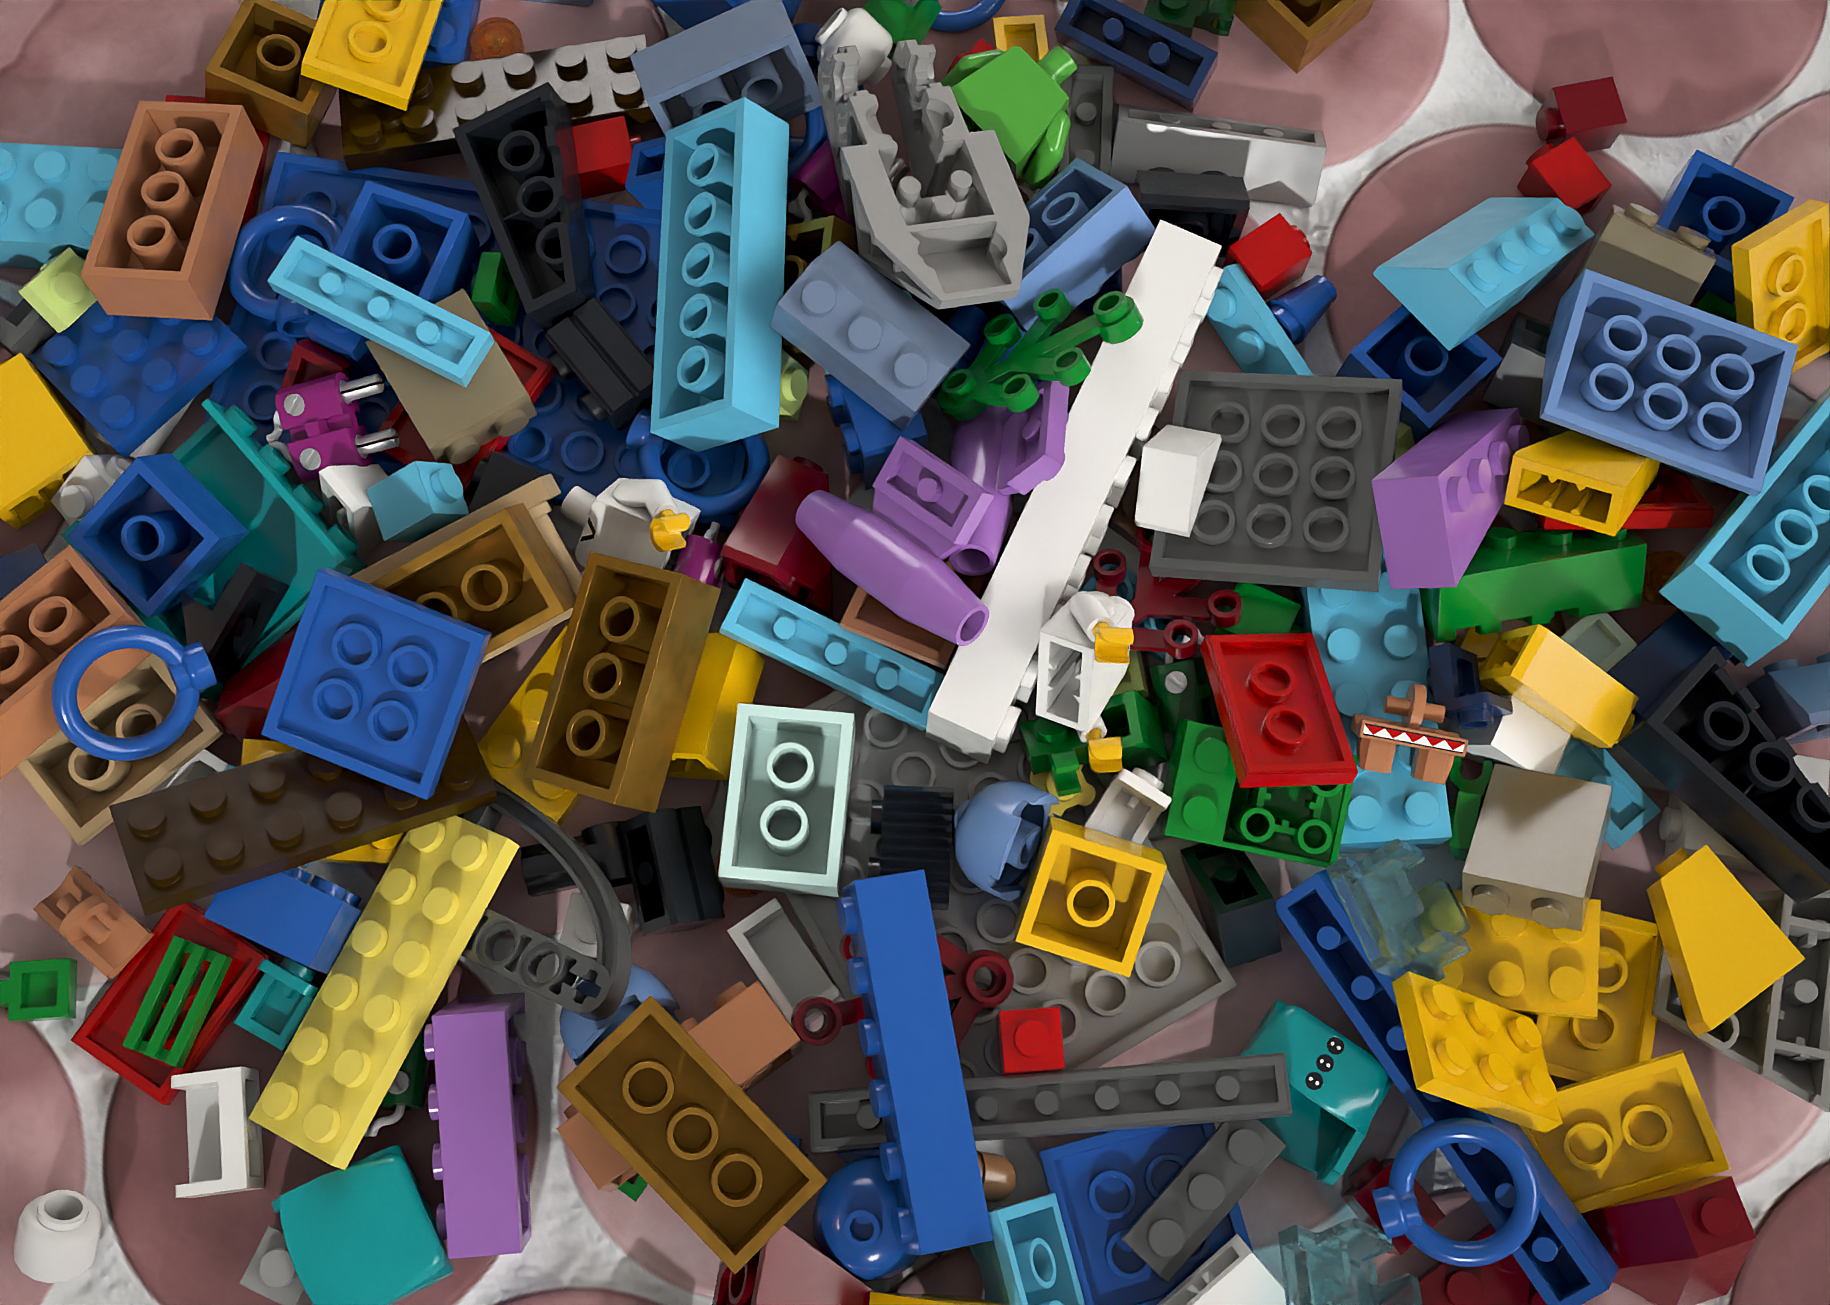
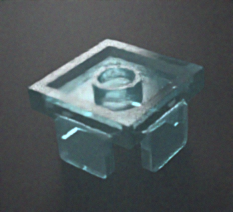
M1394 839L1361 860L1355 861L1344 856L1326 867L1325 869L1374 971L1394 978H1399L1410 971L1438 982L1446 977L1442 967L1471 951L1466 939L1460 937L1470 930V924L1450 884L1447 881L1438 879L1417 892L1407 873L1408 870L1425 860L1420 848L1400 839Z
M1350 1218L1318 1233L1312 1232L1298 1224L1278 1232L1286 1305H1422L1419 1280L1409 1273H1404L1378 1284L1376 1264L1370 1261V1259L1393 1249L1392 1238L1387 1239L1385 1232L1358 1218Z

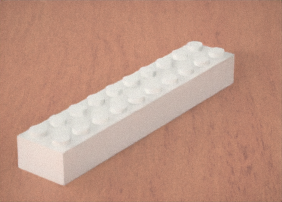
M1160 220L1125 296L1133 298L1144 319L1143 325L1133 337L1117 344L1102 342L1091 366V372L1085 379L1069 412L1065 434L1064 464L1054 478L1049 481H1042L1034 487L981 599L989 609L987 625L975 641L969 645L958 647L928 711L925 737L985 764H988L994 750L1004 754L1021 713V709L1014 707L1017 699L1027 703L1037 683L1039 631L1064 606L1061 604L1062 601L1068 602L1080 590L1092 558L1084 553L1096 555L1108 528L1114 508H1117L1121 501L1135 463L1139 461L1142 455L1143 446L1148 442L1157 415H1160L1166 403L1179 368H1182L1199 324L1203 322L1214 298V292L1224 269L1215 266L1222 245Z

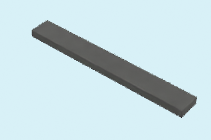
M1285 1052L963 1079L975 1142L1292 1116ZM869 1087L808 1092L811 1153L814 1155L878 1150L881 1143L887 1142L883 1118H876L872 1111Z

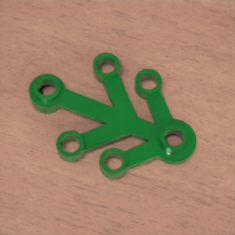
M1061 289L1047 290L1034 301L1033 308L1038 317L1022 338V331L1010 314L999 315L987 323L984 328V335L989 342L968 369L956 370L944 379L937 394V403L944 413L952 415L954 419L959 421L976 417L988 405L1008 407L1014 413L1025 411L1033 406L1039 398V391L1031 379L1059 381L1061 385L1066 387L1079 384L1090 374L1091 366L1082 350L1074 346L1097 334H1100L1103 341L1109 344L1124 342L1141 329L1144 322L1143 316L1133 298L1125 296L1121 291H1112L1101 296L1095 302L1093 315L1048 337L1057 324L1069 316L1072 307ZM1018 342V344L1015 346V348L1012 350L1009 356L1005 360L997 363L1002 357V355L1005 353V351L1013 347Z

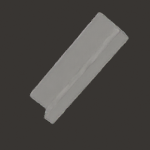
M1119 104L1110 176L1119 182L1134 183L1137 170L1148 171L1156 167L1169 168L1176 173L1190 174L1220 171L1228 176L1243 177L1249 199L1312 207L1316 200L1327 146L1323 131Z

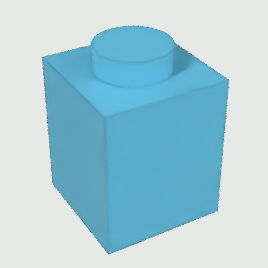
M414 461L366 489L384 541L417 542L470 514L463 497L462 483L455 474L452 464Z

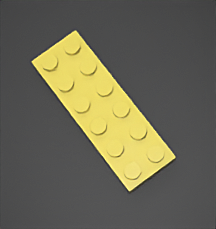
M456 815L407 831L248 1119L329 1165L346 1170L520 846L507 837Z

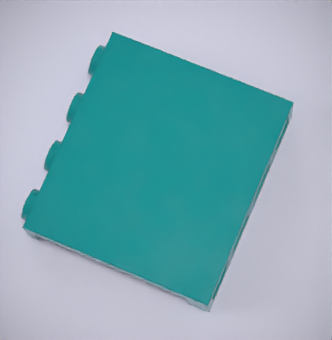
M206 399L201 405L212 417L172 455L249 533L193 595L216 604L223 593L226 583L233 577L241 562L272 574L290 585L242 666L243 668L300 622L318 569L327 567L350 577L367 568V566L355 553L360 548V545L354 537L337 523L331 526L320 513L325 508L321 499L306 485L301 483L297 486L286 474L291 469L287 460L271 445L266 444L263 447L252 435L257 429L254 422L235 405L227 409ZM76 520L67 530H65V531L61 534V536H62V537L65 539V541H66L69 545H71L80 555H82L93 567H95V566L66 538V537L73 531V529L80 523L79 520ZM98 570L111 583L146 627L168 634L183 647L187 646L182 607L175 611L147 618ZM216 677L217 684L200 690V698L219 702L224 683L227 680Z

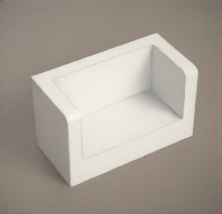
M776 898L727 930L790 1026L791 1015L795 1006L806 997L820 996L830 999L833 1003L843 1001L842 994L824 972ZM818 1008L808 1011L804 1018L805 1026L818 1019L823 1013Z
M240 1066L171 1076V1088L186 1090L190 1182L189 1184L175 1185L176 1198H196L265 1188L262 1126L248 1119L260 1098L259 1070Z

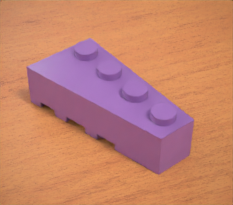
M1519 408L1455 413L1371 480L1390 589L1457 587L1505 500L1513 455L1517 450L1530 446L1529 432L1525 425H1521Z
M525 992L456 997L431 1016L432 1024H426L425 1055L427 1060H435L436 1083L430 1084L428 1108L431 1120H439L440 1143H435L433 1147L432 1167L434 1178L436 1180H443L444 1203H439L436 1224L440 1240H447L448 1259L522 1253L531 1238L529 1157L527 1154H517V1143H525L528 1125V1102L525 1101L523 1095H516V1084H521L523 1066H527L526 1042L521 1041L519 1036H514V1014L525 1013Z

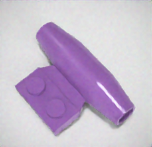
M1043 380L1036 386L1039 391V398L1033 406L1025 411L1014 413L1008 407L988 405L976 417L960 421L953 438L950 466L993 494L994 498L966 547L962 546L949 555L950 564L956 571L969 576H980L990 572L996 564L1012 517L1014 494L1021 493L1025 495L1042 481H1049L1054 478L1061 470L1065 461L1064 446L1066 424L1069 418L1067 412L1069 387L1061 385L1059 381Z
M900 436L872 485L875 488L872 512L824 490L814 491L802 501L795 518L797 527L840 573L898 616L959 646L971 644L983 632L989 619L988 607L943 560L962 546L966 547L992 502L993 494L913 440Z

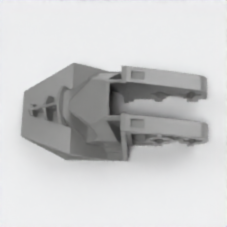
M916 39L898 41L892 59V85L913 177L906 176L900 180L896 194L888 177L898 145L896 141L892 140L891 135L882 134L875 116L879 105L875 94H869L868 90L858 91L857 76L861 58L856 45L838 47L837 54H832L831 58H823L819 63L817 74L819 97L845 213L848 220L855 219L859 257L882 275L938 310L1016 298L1021 286L1030 215L995 131L969 132L951 87L942 86L941 82L935 83L933 61L936 50L934 45H918Z

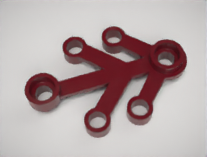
M1138 526L1136 542L1137 548L1140 551L1135 599L1129 602L1134 609L1132 621L1134 640L1133 644L1130 645V650L1164 652L1174 658H1188L1198 648V629L1190 621L1211 622L1219 628L1233 627L1241 619L1242 600L1236 592L1228 589L1214 592L1209 599L1179 597L1203 580L1165 577L1160 581V577L1152 576L1149 563L1153 542L1147 541L1144 538L1150 534L1154 535L1155 530ZM1106 548L1095 555L1093 570L1097 581L1096 591L1103 592L1110 597L1117 596L1118 584L1123 582L1127 575L1126 557L1121 551L1114 548ZM1106 564H1115L1118 566V568L1113 571H1106L1101 567H1103ZM1220 605H1228L1234 610L1222 613L1215 608ZM1147 618L1175 620L1170 622L1165 630L1136 627ZM1177 635H1185L1190 640L1186 643H1176L1172 638Z
M936 933L941 963L954 973L944 976L948 1000L958 998L951 1011L958 1055H960L959 1045L981 1008L996 1007L1008 998L1013 988L1014 974L1010 963L1002 954L988 949H979L968 954ZM845 934L839 945L840 954L847 963L849 958H854L849 951L850 934ZM985 967L990 971L992 980L986 989L980 990L974 982V977L980 968ZM820 996L806 997L795 1006L791 1015V1026L801 1041L814 1046L826 1045L838 1036L842 1026L858 1023L859 1019L865 1018L861 996L836 1003ZM818 1008L824 1015V1023L819 1030L809 1031L804 1023L805 1015L811 1009ZM866 1056L865 1070L870 1078L876 1080L872 1056Z

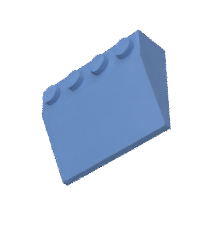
M1585 269L1560 298L1547 342L1539 418L1757 496L1761 493L1798 345Z

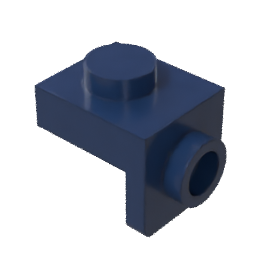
M1451 643L1429 647L1430 667L1426 675L1427 685L1433 696L1434 704L1445 706V718L1458 722V727L1462 729H1481L1492 726L1496 717L1513 714L1512 701L1490 692H1481L1476 654Z

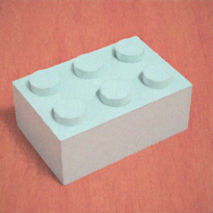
M738 703L718 877L724 887L839 897L856 731L854 713Z

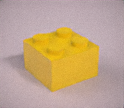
M1050 816L1014 922L1015 941L1130 977L1167 868L1162 852Z

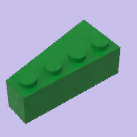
M1541 526L1538 527V531L1516 532L1513 529L1504 527L1489 528L1457 587L1419 588L1424 626L1436 643L1456 640V629L1475 626L1476 633L1486 635L1501 632L1502 621L1511 619L1524 621L1532 626L1551 623V619L1555 616V611L1564 610L1569 615L1584 617L1641 606L1647 543L1632 529H1620L1614 537L1594 530H1543Z

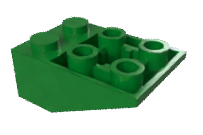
M1178 718L1163 787V793L1169 796L1172 801L1167 809L1161 812L1157 818L1155 828L1167 836L1335 870L1353 783L1240 788L1223 727ZM1353 755L1357 767L1358 756Z

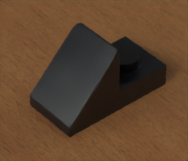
M241 562L233 577L226 583L223 593L216 604L183 592L181 601L187 645L199 641L208 656L215 676L225 680L230 679L241 670L290 585L272 574Z

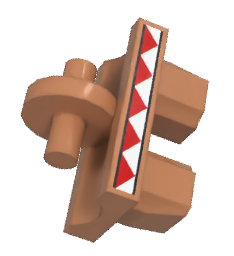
M1416 683L1410 685L1406 698L1389 695L1385 697L1383 712L1401 715V722L1354 713L1350 729L1358 736L1356 755L1358 756L1357 766L1361 769L1390 774L1396 744L1415 748L1410 772L1411 777L1442 785L1447 780L1453 765L1454 756L1465 757L1468 739L1459 737V734L1456 732L1421 726L1423 720L1442 723L1445 715V706L1426 703V686Z
M76 865L68 872L61 885L33 909L102 974L111 979L155 935L83 868Z

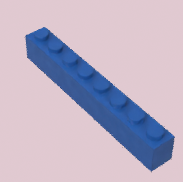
M1337 866L1335 870L1327 868L1317 872L1275 902L1276 913L1423 1126L1425 1127L1436 1121L1449 1118L1481 1120L1507 1132L1529 1155L1540 1183V1210L1530 1235L1512 1255L1547 1305H1582L1609 1290L1619 1267L1520 1126L1416 1089L1392 985L1394 980L1410 970ZM1459 1142L1439 1147L1496 1232L1499 1231L1509 1219L1515 1202L1513 1179L1505 1164L1493 1152L1476 1144Z

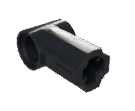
M624 821L593 825L583 829L581 835L573 837L603 871L612 888L632 883L619 824ZM542 843L521 847V867L528 895L537 897L578 888L566 869Z

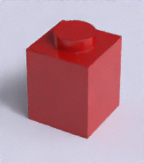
M624 116L573 126L582 198L588 199L627 190L625 184L634 144L641 143L640 134L629 136Z
M1572 137L1557 147L1549 143L1533 153L1525 163L1528 168L1518 183L1517 188L1524 197L1558 198L1566 206L1573 208L1583 217L1595 210L1612 185L1576 138Z
M1279 213L1229 246L1222 269L1225 266L1239 263L1263 300L1266 301L1303 276L1313 252L1310 250L1308 239L1303 231L1295 225L1290 226L1281 213Z
M1060 1007L999 1011L996 1020L1001 1076L1055 1072L1065 1068Z

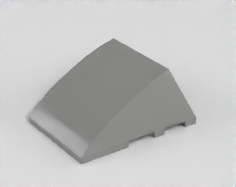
M1830 889L1800 904L1794 902L1782 890L1749 893L1805 957V960L1716 1028L1697 1037L1687 1025L1662 943L1652 1015L1821 1110L1830 1112Z

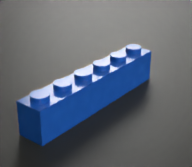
M924 869L854 880L842 889L843 898L837 900V916L842 933L844 935L850 934L854 958H849L847 963L848 978L853 994H861L865 1018L858 1021V1035L863 1054L865 1056L871 1055L876 1080L869 1082V1097L874 1116L876 1118L882 1117L887 1142L880 1144V1160L886 1180H894L898 1205L891 1207V1222L895 1239L898 1244L905 1243L906 1253L912 1255H926L992 1241L993 1237Z

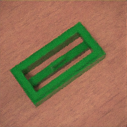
M174 935L122 1046L164 1061L174 1067L183 1068L233 958ZM188 953L190 954L189 958L181 972V975L159 1019V1022L152 1034V1037L150 1041H146L156 1021V1018L164 1004V1001L171 989V986L179 972V969L186 957V954ZM204 960L211 962L171 1050L164 1048L177 1017L182 1012L189 997L191 987Z

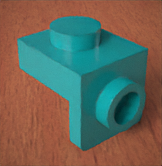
M286 956L281 964L263 958L257 968L263 971L264 975L234 1023L285 1052L321 987L312 983L317 972Z

